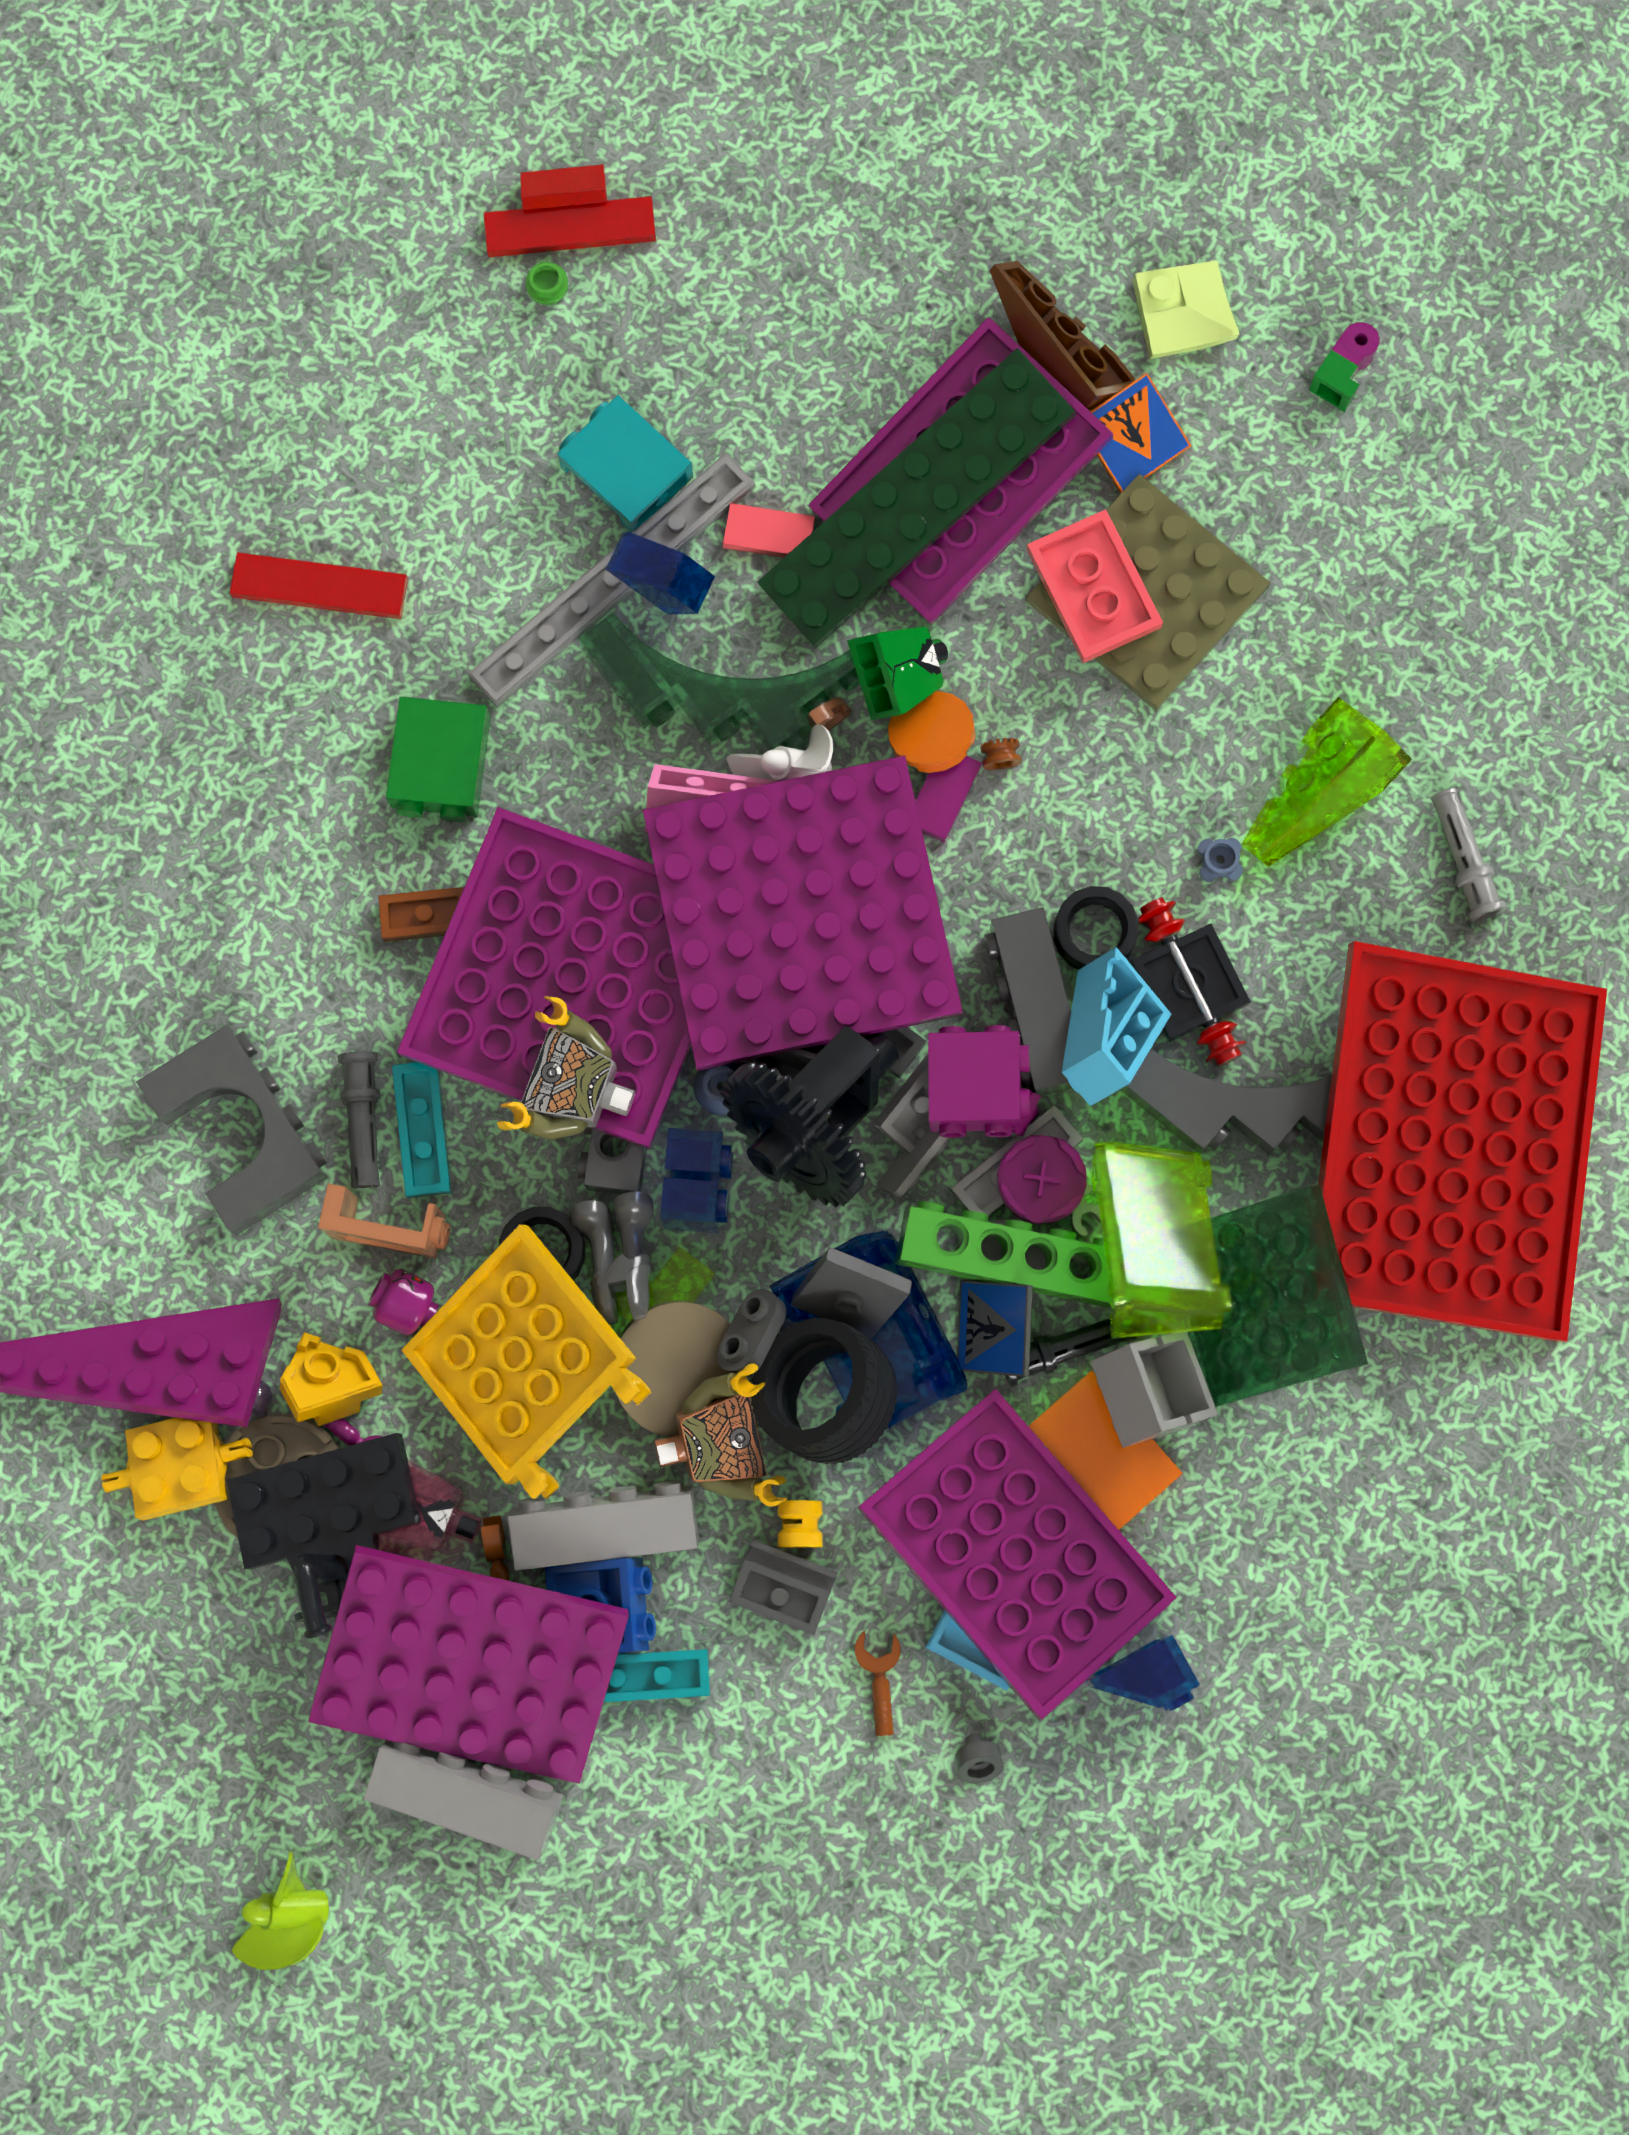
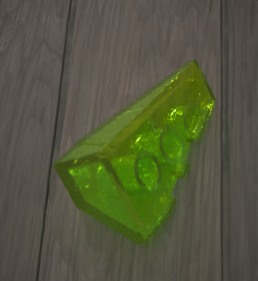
M1339 697L1308 729L1301 742L1308 746L1309 749L1298 767L1293 764L1287 765L1281 775L1287 779L1286 788L1281 797H1274L1266 801L1241 844L1267 867H1270L1382 793L1412 760L1385 730Z

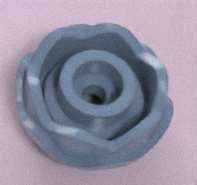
M732 1063L699 1070L694 1082V1095L697 1102L712 1114H727L730 1110L723 1106L722 1101L725 1098L720 1095L722 1090H719L717 1085L724 1083L738 1067Z

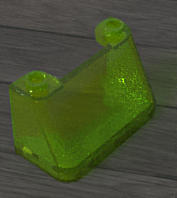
M1115 1141L1093 1143L1090 1173L1093 1193H1096V1205L1099 1204L1109 1278L1108 1295L1110 1296L1113 1314L1109 1315L1112 1338L1221 1329L1223 1312L1231 1311V1297L1228 1284L1221 1285L1206 1190V1188L1212 1187L1210 1161H1202L1200 1153Z

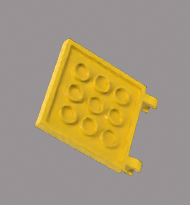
M519 1224L402 1349L405 1356L504 1483L516 1484L520 1481L525 1491L533 1499H537L540 1494L545 1499H548L560 1487L555 1478L536 1462L610 1385L625 1404H629L633 1400L636 1405H639L651 1393L645 1382L628 1369L636 1357L527 1225Z

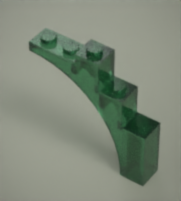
M614 613L579 637L584 654L643 730L650 724L658 727L667 722L675 713L674 707L679 705L709 744L717 738L721 742L731 738L740 730L742 725L739 722L744 719L768 750H774L778 746L800 750L808 742L806 736L810 734L809 721L805 716L821 704L831 700L830 698L844 688L846 692H850L860 685L850 650L820 666L778 677L749 679L705 673L665 657L632 633Z

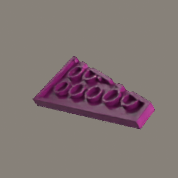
M277 1298L0 1342V1393L247 1427L279 1321L282 1303Z

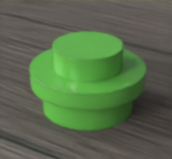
M541 262L528 272L526 289L529 296L537 303L544 305L554 304L566 295L568 278L565 271L559 265L551 262Z

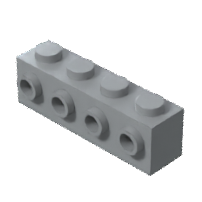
M673 1480L656 1483L654 1485L655 1490L636 1492L635 1486H623L610 1489L609 1496L591 1498V1493L584 1491L566 1494L563 1496L564 1501L546 1503L544 1497L518 1501V1507H512L508 1515L514 1569L517 1571L697 1549L699 1533L693 1486L682 1487L681 1481Z
M386 1740L379 1747L364 1800L539 1861L548 1847L564 1795L554 1792L553 1787L546 1782L534 1779L527 1780L526 1782L511 1777L508 1770L497 1765L486 1764L480 1766L466 1761V1758Z

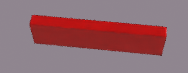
M652 196L531 210L513 209L484 212L488 257L656 241Z
M237 552L230 595L232 598L402 620L408 577L407 574Z

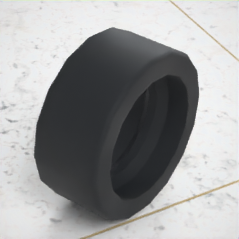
M1089 886L1075 891L1062 903L1054 922V942L1059 955L1071 967L1079 970L1102 956L1090 955L1081 951L1073 943L1070 935V923L1074 915L1082 908L1090 905H1102L1111 909L1118 916L1122 926V937L1116 947L1126 959L1129 958L1138 938L1139 920L1133 905L1122 893L1108 887Z
M531 1207L517 1213L505 1225L499 1238V1246L519 1224L529 1227L537 1224H549L558 1228L565 1235L568 1242V1257L562 1268L573 1281L579 1276L585 1262V1242L579 1229L572 1224L570 1217L566 1213L552 1207Z

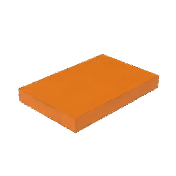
M1092 1370L1029 1425L1030 1429L1118 1530L1183 1474L1153 1439L1122 1448L1117 1432L1113 1427V1421L1104 1396L1097 1383V1377Z

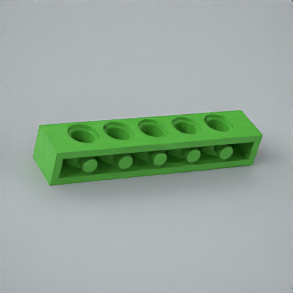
M918 1201L917 1207L910 1206L904 1211L894 1264L980 1282L1033 1285V1293L1156 1318L1167 1313L1176 1261L1163 1259L1164 1252L1161 1250L1137 1247L1136 1253L1120 1250L1119 1242L1104 1238H1093V1244L1075 1240L1076 1233L1061 1229H1050L1049 1235L1033 1232V1225L1027 1222L1008 1219L1005 1225L988 1222L989 1216L987 1214L969 1210H962L961 1216L944 1213L945 1206L926 1201ZM948 1228L957 1235L958 1246L955 1251H945L938 1245L937 1233L939 1229ZM991 1237L1000 1243L1002 1254L999 1260H989L983 1255L981 1243L984 1238ZM1034 1246L1043 1251L1046 1262L1042 1270L1033 1269L1027 1264L1025 1253L1028 1247ZM1072 1256H1081L1088 1262L1089 1274L1085 1279H1079L1071 1273L1069 1263ZM1118 1264L1128 1267L1132 1272L1133 1281L1129 1288L1119 1286L1114 1280L1113 1273Z

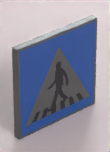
M960 1280L957 1371L1029 1377L1033 1285Z

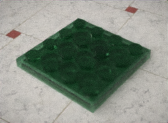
M1309 1185L1161 1234L1168 1260L1176 1261L1173 1281L1185 1328L1215 1408L1368 1365L1320 1185Z

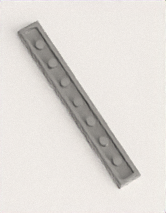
M727 453L723 454L468 673V677L498 708L729 509L730 503L735 504L755 487V482Z

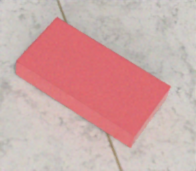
M730 503L723 548L784 558L813 532L815 516Z

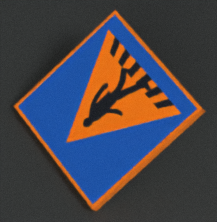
M1144 373L1090 411L1113 433V438L1097 456L1120 494L1138 474L1144 478L1148 477L1191 447L1190 442L1148 373Z

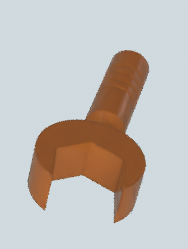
M501 1515L482 1518L484 1526L481 1527L484 1553L487 1562L492 1561L490 1577L510 1581L508 1568L503 1563V1559L507 1558V1550Z
M864 1631L856 1641L855 1655L858 1663L865 1670L874 1673L871 1687L876 1736L894 1735L890 1682L886 1678L885 1672L892 1669L898 1662L901 1652L900 1643L893 1633L891 1653L876 1659L864 1650Z

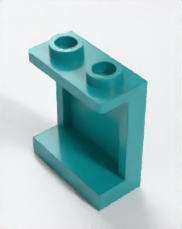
M617 395L609 404L607 402L601 403L592 412L589 418L590 422L579 433L577 431L570 433L562 441L557 455L560 467L566 473L571 471L620 516L621 524L632 533L662 508L694 476L692 462L626 401Z

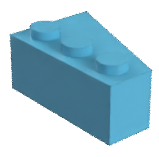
M1117 947L1077 971L1062 1073L1068 1079L1072 1089L1079 1093L1089 1106L1130 1084L1171 1016L1169 1010Z

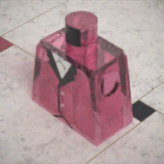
M408 1459L421 1524L379 1535V1540L443 1552L449 1535L473 1544L480 1529L482 1518L459 1509L465 1492Z

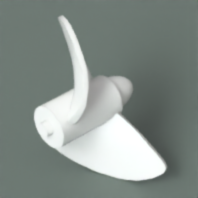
M816 724L812 727L809 746L806 751L778 746L774 750L765 752L763 755L730 754L727 756V763L733 775L775 781L832 771L830 760L833 753V740L825 726Z

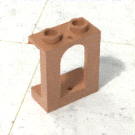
M328 1183L318 1228L331 1239L437 1259L439 1249L446 1250L451 1224L445 1223L446 1215L435 1204L428 1203L422 1232L355 1219L359 1198L347 1187Z

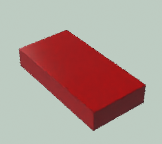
M604 164L520 173L523 210L607 201Z

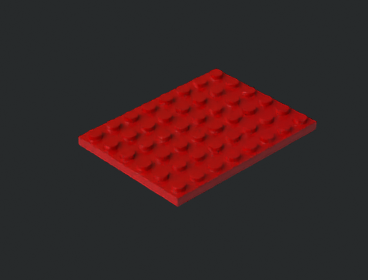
M1358 941L1348 944L1304 1299L1560 1343L1568 1342L1607 998L1606 988Z

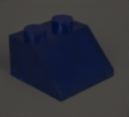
M1163 1635L1094 1673L1085 1681L1089 1688L1152 1707L1160 1708L1163 1706L1165 1710L1169 1709V1711L1175 1710L1194 1699L1191 1690L1200 1686L1173 1635Z

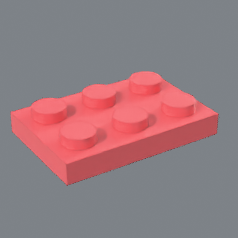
M1106 509L1027 544L1026 550L1082 663L1162 628L1163 621Z

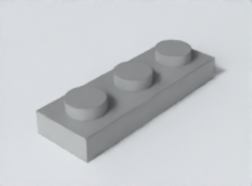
M1055 1105L1031 1123L1023 1137L1016 1135L951 1187L950 1191L966 1210L991 1216L1004 1205L998 1193L997 1172L1003 1155L1015 1142L1030 1135H1048L1063 1139L1075 1148L1083 1141V1138Z

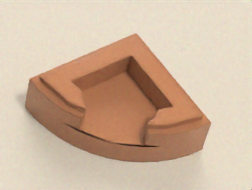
M841 697L831 699L808 713L809 726L812 728L819 724L831 730L850 716L852 710Z

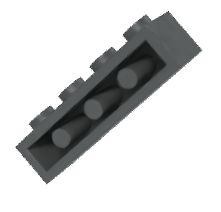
M1044 907L992 919L990 925L991 933L984 934L989 959H998L1001 975L995 977L999 999L1001 1003L1009 1002L1012 1018L1006 1019V1026L1010 1027L1011 1031H1019L1021 1045H1029L1030 1072H1021V1085L1023 1088L1030 1086L1031 1091L1040 1096L1072 1089L1068 1079L1062 1073L1071 1011Z

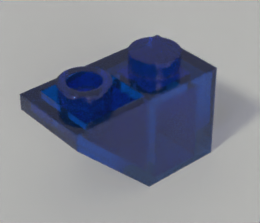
M623 532L605 569L669 615L698 614L715 578L712 573L685 553L631 532Z

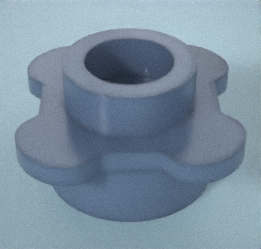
M1228 838L1227 840L1218 839L1215 841L1205 839L1201 841L1198 846V853L1202 856L1203 863L1199 871L1201 878L1206 882L1226 877L1231 881L1238 880L1243 874V867L1239 864L1241 843L1235 838ZM1222 856L1225 861L1220 864L1216 861V858Z

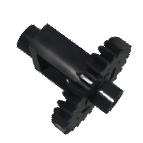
M845 1026L792 1080L790 1075H786L777 1081L778 1069L772 1068L768 1070L766 1064L758 1065L755 1062H751L738 1067L721 1085L723 1090L720 1092V1095L725 1098L722 1101L723 1106L730 1110L727 1116L738 1123L734 1128L736 1131L747 1136L744 1142L750 1146L747 1149V1155L752 1164L772 1181L779 1182L783 1178V1181L788 1183L791 1180L798 1192L802 1193L805 1190L814 1201L819 1198L823 1205L826 1206L829 1203L834 1207H837L839 1204L845 1206L862 1189L866 1178V1171L863 1170L865 1162L858 1160L861 1152L859 1149L848 1151L853 1143V1137L846 1136L878 1104L879 1079L899 1060V1052L891 1040L882 1032L861 1036L856 1031Z

